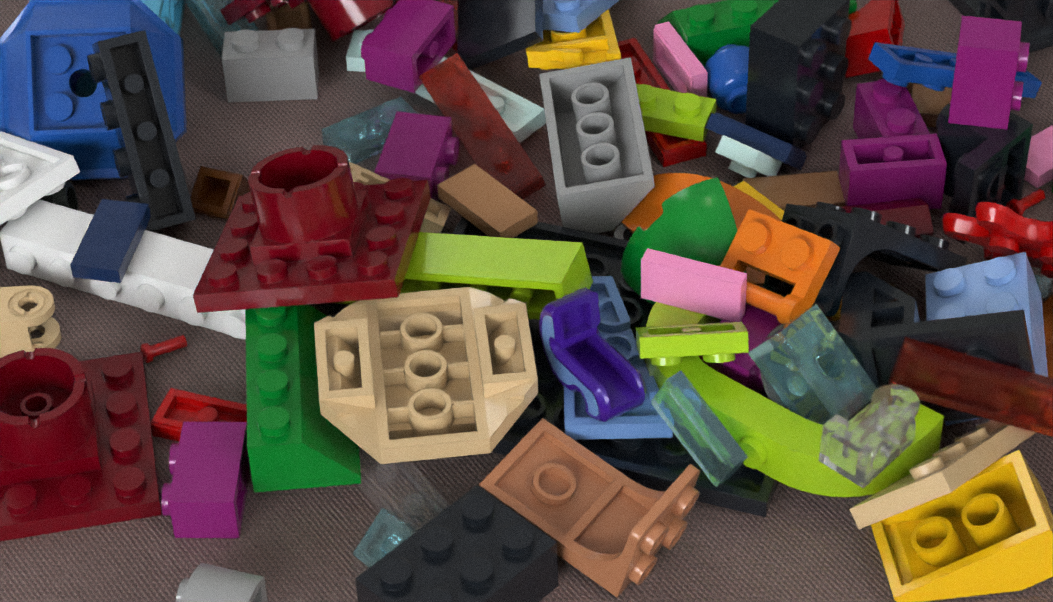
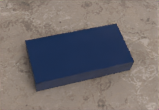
M717 112L711 114L705 127L714 133L727 136L798 170L802 169L808 156L805 154V151Z
M101 199L70 264L73 278L121 283L151 218L149 204Z

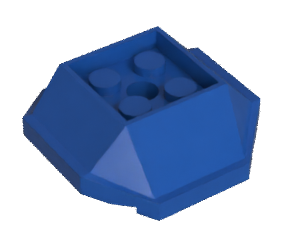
M30 0L0 37V131L73 155L80 172L67 181L128 179V176L120 178L115 165L113 149L120 148L115 129L107 131L103 121L100 102L107 101L102 82L97 83L95 92L88 97H79L77 95L76 82L82 75L91 74L87 55L94 54L92 44L145 30L176 143L187 132L183 39L141 0Z

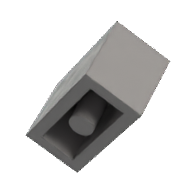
M286 28L283 30L265 31L245 29L237 32H225L222 65L228 103L318 99L319 63L315 29Z

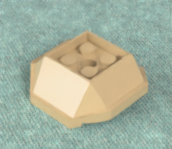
M471 287L400 293L398 298L359 300L346 306L333 318L327 316L314 323L321 415L380 464L491 453L538 394V377L525 302L511 298L504 301L489 292Z

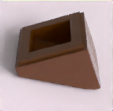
M200 166L190 195L194 213L228 220L238 197L250 192L248 179L241 174Z

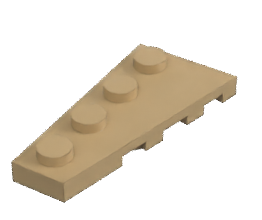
M1026 413L1011 420L1008 419L1007 415L993 416L977 424V429L961 435L954 440L955 443L933 453V458L909 469V475L850 508L849 510L858 529L953 492L1037 433L1029 414Z

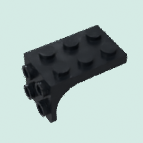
M816 202L815 208L786 204L782 222L833 241L841 248L810 310L811 313L832 317L838 312L848 278L855 266L865 256L889 265L933 273L948 268L964 266L967 258L948 251L950 242L923 234L918 239L914 237L916 228L893 221H887L886 225L880 223L881 214L863 208L852 207L851 213H846V209L824 202ZM766 274L763 287L785 297L791 294L794 285Z

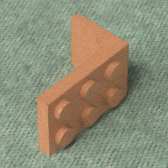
M542 418L478 486L555 540L559 557L618 598L631 582L639 586L647 578L658 559L654 555L662 546L668 550L672 549L683 535L688 525V522L683 520V518L692 509L700 495V492L694 488L700 470L690 464L666 491L649 489L631 480Z

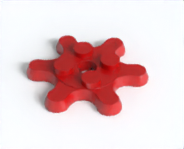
M991 202L977 203L976 218L956 213H945L943 215V233L953 239L983 246L985 260L1026 252L1031 267L1041 268V274L1053 279V221L1044 222L1018 215L1006 206Z

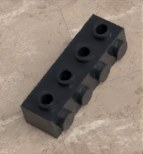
M138 31L92 44L94 54L87 55V61L93 82H102L107 101L100 102L103 121L107 131L115 129L120 147L113 149L115 165L120 178L128 176L132 195L125 196V200L127 202L149 204L151 218L145 229L148 231L196 220L146 31Z

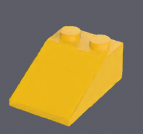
M1020 450L1001 457L951 493L871 524L893 598L896 602H925L1022 591L1053 577V515L1042 487Z

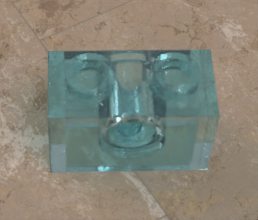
M817 304L781 326L748 353L790 411L815 423L830 426L842 424L869 402L872 394L877 389Z

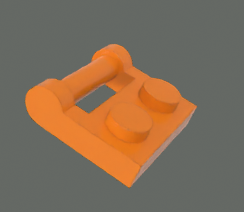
M748 209L721 265L718 266L743 273L748 266L794 285L791 294L784 297L747 281L746 303L777 316L779 323L796 329L807 318L841 248L833 241Z

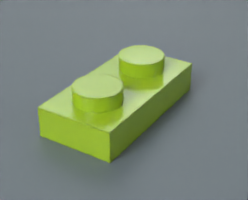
M636 84L645 131L704 141L708 129L705 128L711 114L716 112V99L698 96L693 93L656 88L646 84Z
M742 322L636 327V345L640 359L649 358L650 364L655 366L677 365L682 363L683 356L703 355V361L725 363L734 361L736 353H749L748 331Z

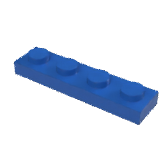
M875 42L868 59L883 71L882 77L894 85L907 87L909 83H918L935 91H944L945 87L952 88L957 53ZM1028 70L1026 72L1016 71L1015 81L1024 82L1022 97L1035 98L1042 82Z

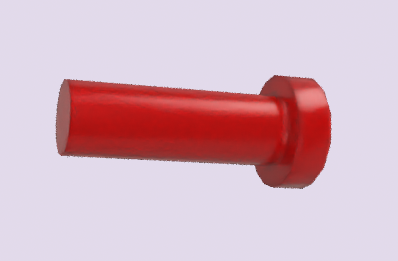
M1038 189L1020 200H1010L1006 207L1023 216L1026 209L1045 199V192Z
M181 335L153 345L144 343L140 345V352L142 351L144 362L150 363L153 362V357L187 347V341L185 336Z

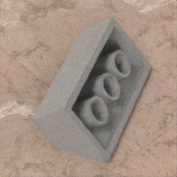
M631 57L539 74L556 194L563 227L594 234L612 231L655 187Z

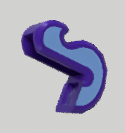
M584 287L554 300L542 308L539 320L540 336L545 356L560 383L569 390L582 394L586 405L585 411L589 416L600 422H606L643 405L646 397V387L640 371L598 331L597 326L601 321L598 293Z

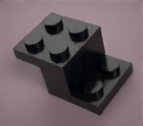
M950 103L947 104L938 115L936 127L938 129L939 142L947 163L943 193L952 198L949 205V213L976 218V205L979 202H991L1006 206L1012 199L1019 200L1022 196L1033 123L1010 112L1007 130L948 123ZM957 240L962 244L966 243V241Z

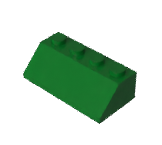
M725 0L705 5L698 4L690 8L672 11L661 18L658 24L669 21L699 62L705 67L708 59L725 45L734 44L749 47L750 26L778 0ZM850 0L849 15L857 11L856 0Z
M309 304L245 309L247 449L254 493L362 484L359 446L321 415L314 323L327 317V315Z

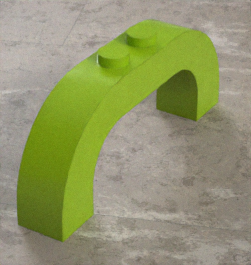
M656 302L649 314L646 327L719 323L720 319ZM683 356L682 363L671 366L651 365L650 359H645L649 376H654L659 388L662 406L664 410H668L673 422L694 434L702 442L712 444L739 459L747 467L757 469L767 476L800 491L829 497L873 495L909 475V469L933 458L932 454L940 450L944 416L899 392L889 400L888 413L872 418L869 422L868 433L857 443H854L860 429L856 430L854 424L830 426L805 419L712 369L699 356Z

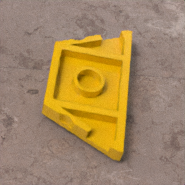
M609 9L579 33L543 30V41L525 48L528 67L543 70L569 69L621 59Z

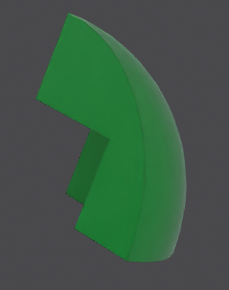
M718 177L696 183L672 195L662 203L663 214L647 230L637 227L632 234L623 254L620 273L627 284L640 297L641 259L647 248L716 266L721 265L737 233V227L727 196ZM645 299L647 302L651 303L652 305H654V304L656 303V302H654V301Z

